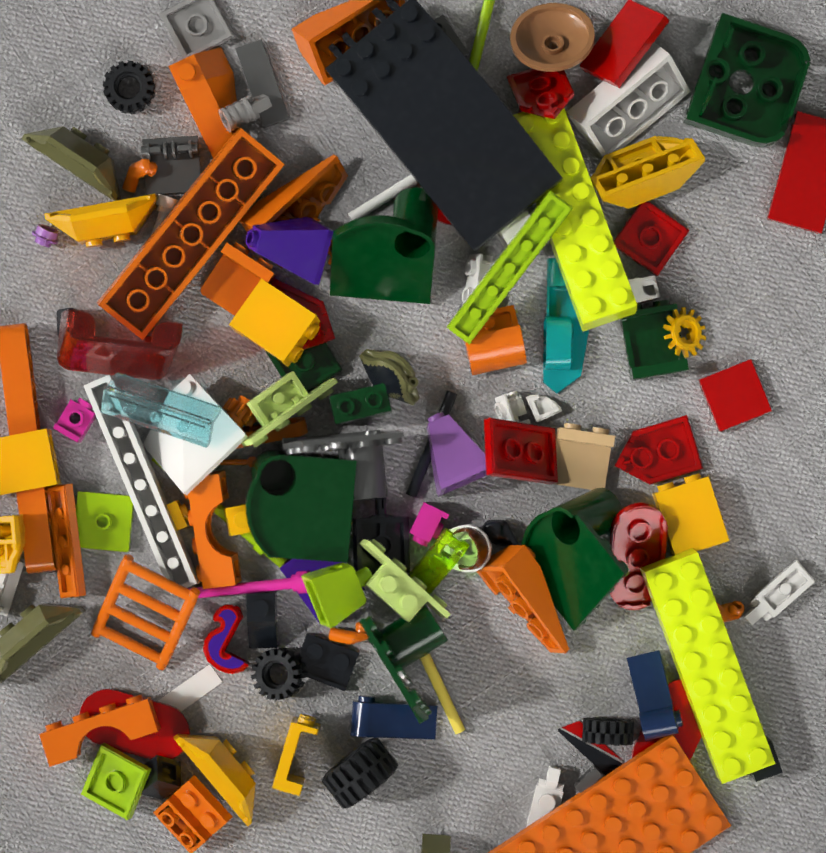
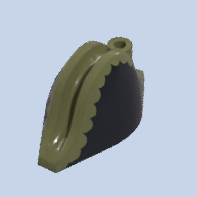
M365 349L359 357L373 386L385 384L388 397L410 405H414L419 400V393L416 388L418 380L415 378L411 365L405 358L392 351L380 352Z

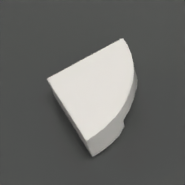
M543 395L525 397L536 423L562 412L561 407L549 397Z

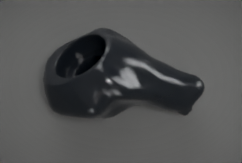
M488 520L483 524L482 530L487 534L491 543L496 545L503 544L507 547L509 545H522L514 536L505 520Z

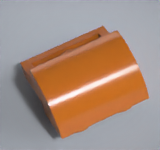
M514 305L497 308L470 344L465 342L472 376L527 364L522 332L518 324Z
M195 775L153 812L189 853L197 850L233 817Z

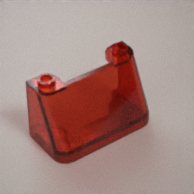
M66 310L61 313L57 361L61 367L71 371L159 380L164 378L169 372L181 340L183 324L162 322L154 328L151 336H146L143 342L95 336V321L89 313Z

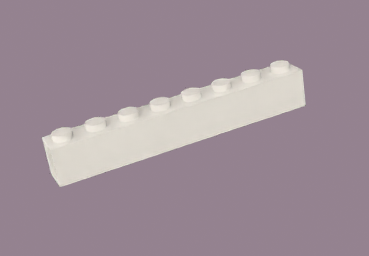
M107 375L83 385L162 575L186 588L200 583L180 531L176 530L166 506L168 504L115 376Z

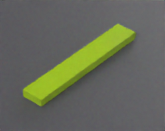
M549 190L446 327L470 344L573 207Z

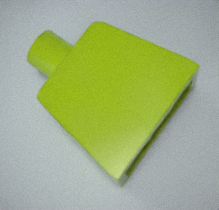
M338 563L301 575L320 624L333 628L364 605L366 597L362 588L366 586L365 584L373 575L367 567L355 572L353 566L346 563Z

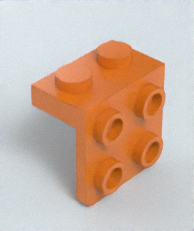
M237 242L233 246L229 243L225 244L221 250L222 257L200 289L203 296L234 316L261 279L271 285L276 277L271 271L273 268L271 264L260 257L257 261L247 256L250 251Z

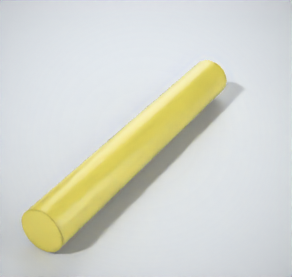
M430 653L420 658L422 665L455 734L461 733L466 729Z

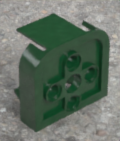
M722 13L718 18L683 123L754 147L763 148L773 145L785 135L790 119L793 116L810 65L808 50L801 41L790 35ZM745 50H754L758 55L757 61L747 60L744 54ZM713 66L720 68L723 74L722 78L711 77L709 68ZM739 71L747 73L753 82L751 91L746 94L735 93L729 84L732 74ZM765 84L773 86L775 96H766L762 91V86ZM731 101L736 102L740 107V113L731 114L727 110V103Z

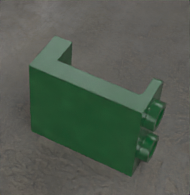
M669 299L653 302V307L645 309L642 308V304H637L636 314L620 319L631 380L689 370L688 361L684 358L682 350L680 356H677L675 354L676 345L672 349L668 348L672 338L664 339L665 335L671 334L670 331L663 328L665 324L671 326L666 317L667 315L673 317V310L678 309L677 303L670 304Z
M383 383L330 396V403L337 426L392 413L386 386Z

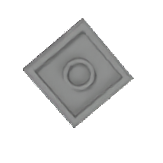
M183 0L159 13L183 59L196 53L215 49L235 38L215 0Z

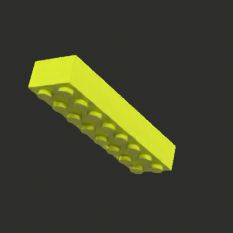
M565 108L555 119L526 112L514 114L513 116L563 178L551 191L573 207L549 241L582 332L636 314V300ZM546 194L537 202H535L537 206L540 204V202L543 200Z
M692 548L641 567L640 571L717 778L724 784L774 765L773 755L698 552Z

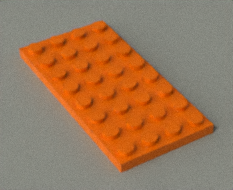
M669 735L646 748L599 779L594 785L581 793L579 792L488 853H691L729 828L731 824L675 737Z

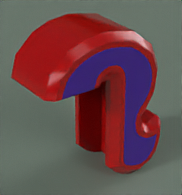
M225 604L216 610L213 620L219 621L221 626L207 635L203 647L207 661L217 670L230 674L242 672L250 664L249 661L226 650L243 618L241 609L235 604Z

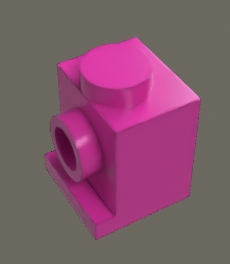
M80 397L78 401L70 399L53 429L81 443L96 418L95 412L92 411L91 403ZM74 413H78L81 417L77 424L71 421V416Z
M423 502L409 533L414 535L412 540L427 547L432 538L438 539L444 524L440 523L442 517L448 519L449 514Z

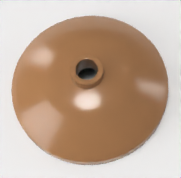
M546 3L535 6L519 16L511 29L510 41L515 56L523 64L539 71L556 72L576 66L589 55L594 45L595 31L589 17L580 9L563 3Z

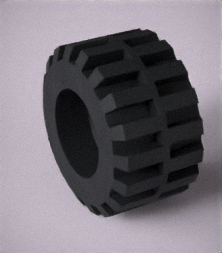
M378 737L371 738L334 765L324 775L322 783L342 809L349 808L363 800L391 777L396 771L398 763Z

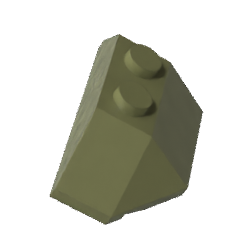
M62 126L27 133L21 138L25 143L111 200H121L114 161L108 156L110 151L97 142L93 146L85 141L87 135L77 128L72 127L71 130H68Z
M32 604L20 614L23 618L16 625L11 622L0 631V684L86 610L82 606L40 604L35 607Z

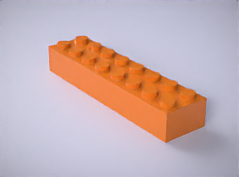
M238 128L98 300L97 304L140 339L144 340L285 164L242 128Z

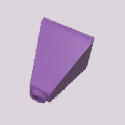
M443 412L429 417L427 433L438 497L487 476L485 453L449 414L444 416Z

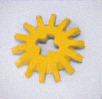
M681 307L680 315L677 309L673 310V317L670 315L666 317L671 326L667 324L663 326L665 330L671 332V334L664 336V339L672 338L668 348L672 349L676 345L675 354L680 356L682 350L684 358L689 357V352L693 356L697 355L695 347L702 350L704 346L699 342L700 340H706V336L701 335L702 330L706 329L705 325L700 326L698 323L702 318L700 315L694 318V310L692 309L686 314V307ZM680 326L688 328L687 340L685 337H680L679 333L682 331Z

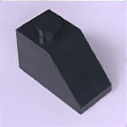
M277 592L247 593L249 648H278Z

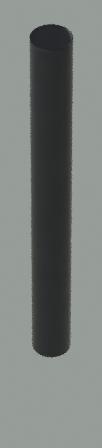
M447 390L438 413L443 412L444 416L450 414L457 397L456 393ZM428 439L406 492L407 495L414 498L417 497L431 462Z

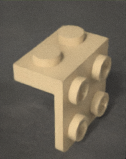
M565 423L564 428H557L558 483L556 485L588 490L605 488L611 448L614 447L615 436L609 435V429L593 427L592 432L581 431L582 425Z

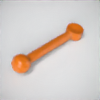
M256 457L223 460L219 465H248L251 467Z

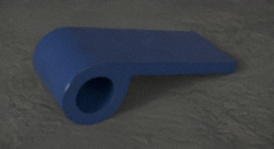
M660 650L628 657L627 662L645 740L648 741L678 734V727H683L680 710L674 711Z
M359 695L358 700L352 702L350 735L373 738L435 739L438 706L428 705L432 714L428 715V720L419 724L409 704L380 703L375 701V696Z

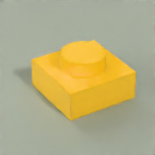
M176 500L166 505L177 531L190 526L188 523L189 509L186 504L181 505L180 501Z

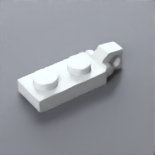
M794 560L754 595V598L750 601L753 607L742 617L749 625L755 624L761 617L765 621H768L771 617L774 618L808 589L815 580L798 560Z
M549 765L546 780L539 778L538 784L535 785L526 827L561 805L564 784L558 783L561 772L560 768Z

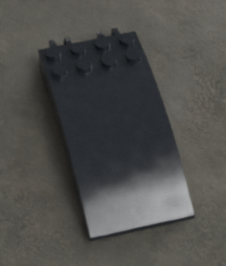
M385 0L387 6L394 12L386 18L384 13L376 7L372 13L380 24L357 43L347 32L343 34V41L350 47L344 54L332 43L328 48L337 59L325 69L475 252L547 194L549 190L558 185L563 178L500 98L417 0H408L400 7L394 0Z

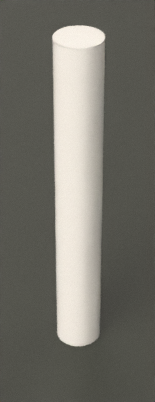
M409 175L352 210L348 215L352 221L362 218L395 198L401 191L411 188L418 182L412 175Z

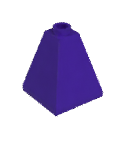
M311 217L253 225L252 230L250 229L246 235V245L259 255L303 279L319 285L334 231Z

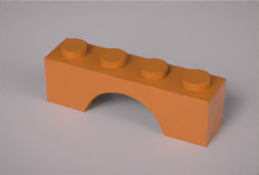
M225 470L214 471L204 478L187 496L185 495V498L189 499L191 509L188 510V522L190 527H193L195 535L192 538V549L194 554L198 555L199 565L196 567V575L198 581L202 582L203 589L234 586L242 580L238 553L220 545L212 531L211 522L215 509L220 503L229 498Z
M142 694L126 699V705L116 707V704L112 703L100 707V713L89 716L88 712L72 717L73 722L65 725L62 724L61 720L45 725L46 731L40 733L39 736L49 767L79 757L85 736L90 730L97 727L110 726L117 728L125 733L130 740L158 732L161 727L151 696L143 699Z

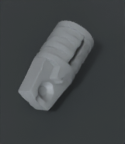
M265 94L254 98L252 95H248L240 99V101L219 109V116L227 131L232 132L236 128L238 129L242 125L260 118L259 113L272 107L269 97Z

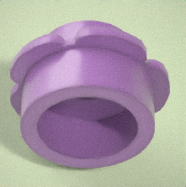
M38 224L36 231H32V235L36 237L35 242L39 245L51 247V244L58 243L59 231L50 226Z

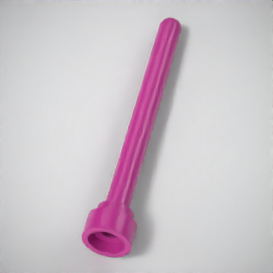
M297 571L296 574L291 575V578L244 582L234 586L203 589V587L194 588L200 590L198 598L287 589L304 594L307 593L301 575L310 571Z

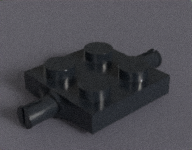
M374 498L375 515L367 518H352L353 568L356 572L367 567L372 575L380 568L382 564L359 544L363 539L370 542L374 539L386 549L384 554L390 560L396 558L407 568L405 573H410L409 517H394L387 514V498Z

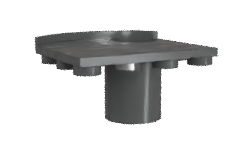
M380 430L282 438V445L287 455L319 451V447H321L322 451L338 450L339 459L356 460L353 500L388 497L383 446L402 443L404 433L403 431L381 433Z

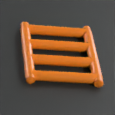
M125 554L95 620L91 635L97 638L103 636L157 663L156 667L159 670H165L196 605L200 590L194 587L188 589L134 562L132 555ZM130 572L184 599L181 610L179 611L124 583L128 573ZM119 594L174 620L175 623L171 632L116 605ZM110 615L166 642L162 652L160 653L106 626Z

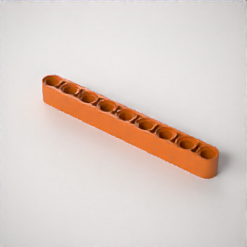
M20 323L0 326V365L9 436L41 430L27 324ZM47 487L16 492L19 514H23L25 525V545L23 551L27 573L56 571Z

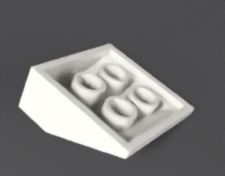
M189 374L167 396L143 445L187 496L248 436L209 392Z

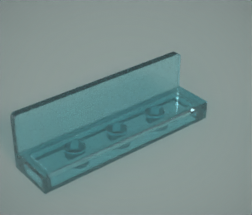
M116 373L105 387L101 406V413L205 448L211 442L214 422L222 410L220 406L122 373Z

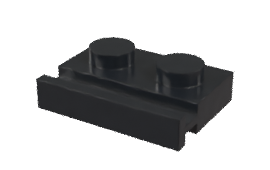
M307 633L299 653L302 658L299 662L300 664L305 663L306 668H302V673H306V677L345 691L360 652Z

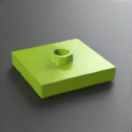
M78 491L76 516L80 548L130 552L134 510L130 496Z
M103 743L98 749L81 795L129 820L133 817L152 768Z

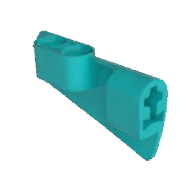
M548 258L547 316L544 317L543 383L557 394L581 376L589 330L582 332L556 258Z

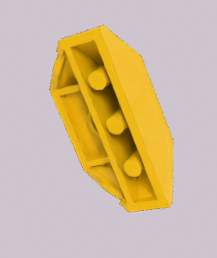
M653 136L604 155L595 173L592 174L591 181L602 201L629 209L680 189L705 162V157L692 138H684L683 140L675 137Z
M149 194L44 213L47 221L77 242L86 244V248L102 246V241L113 239L114 243L131 240L130 236L137 235L157 205L155 204L158 201V196L156 194Z
M23 514L0 516V574L15 573L25 545Z
M177 734L174 736V740L248 827L252 824L256 783L251 776L255 772L245 760L242 763L236 760L233 755L237 751L227 739L221 742L215 736Z

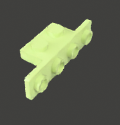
M291 371L248 401L246 404L262 427L249 435L241 443L243 447L253 445L255 448L268 439L266 434L275 429L277 432L290 424L288 418L297 413L300 416L312 408L310 402L317 397L319 400H322L334 391L332 387L338 383L336 377L324 381L308 393L294 371Z
M363 539L359 543L382 564L365 585L405 621L410 622L424 604L429 606L440 617L447 619L451 615L445 609L447 604L437 595L431 597L425 591L427 586L415 576L411 579L405 573L407 568L396 558L390 560L384 554L386 549L374 539L371 542Z

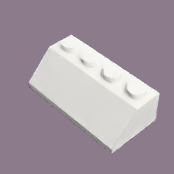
M654 42L620 88L603 81L569 109L567 114L580 134L602 159L604 155L628 145L691 91L671 55Z

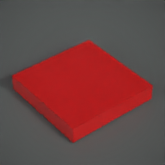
M647 201L636 208L615 238L614 243L616 249L657 277L689 230Z
M751 359L698 380L719 432L772 411Z

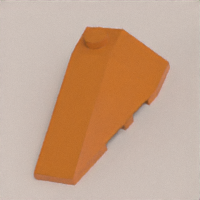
M350 0L317 13L292 28L299 51L323 85L333 81L325 68L337 59L328 47L333 43L344 54L350 47L343 41V34L347 32L357 43L378 26L380 22L372 13L376 7L384 13L386 18L389 17L394 11L387 6L385 0ZM394 0L400 7L405 3V0Z
M221 47L193 54L168 66L212 158L217 155L237 130L236 128L234 131L228 132L219 116V109L225 108L237 101L234 72Z
M333 154L258 201L245 213L240 223L248 233L250 229L252 230L253 225L295 218L311 217L319 222V214L325 205L331 204L347 179L348 174L338 157Z
M509 545L493 554L487 564L477 571L485 584L495 595L500 592L511 603L508 609L513 614L517 613L528 621L527 629L549 652L567 653L569 647L541 566L535 560L534 552L525 545Z

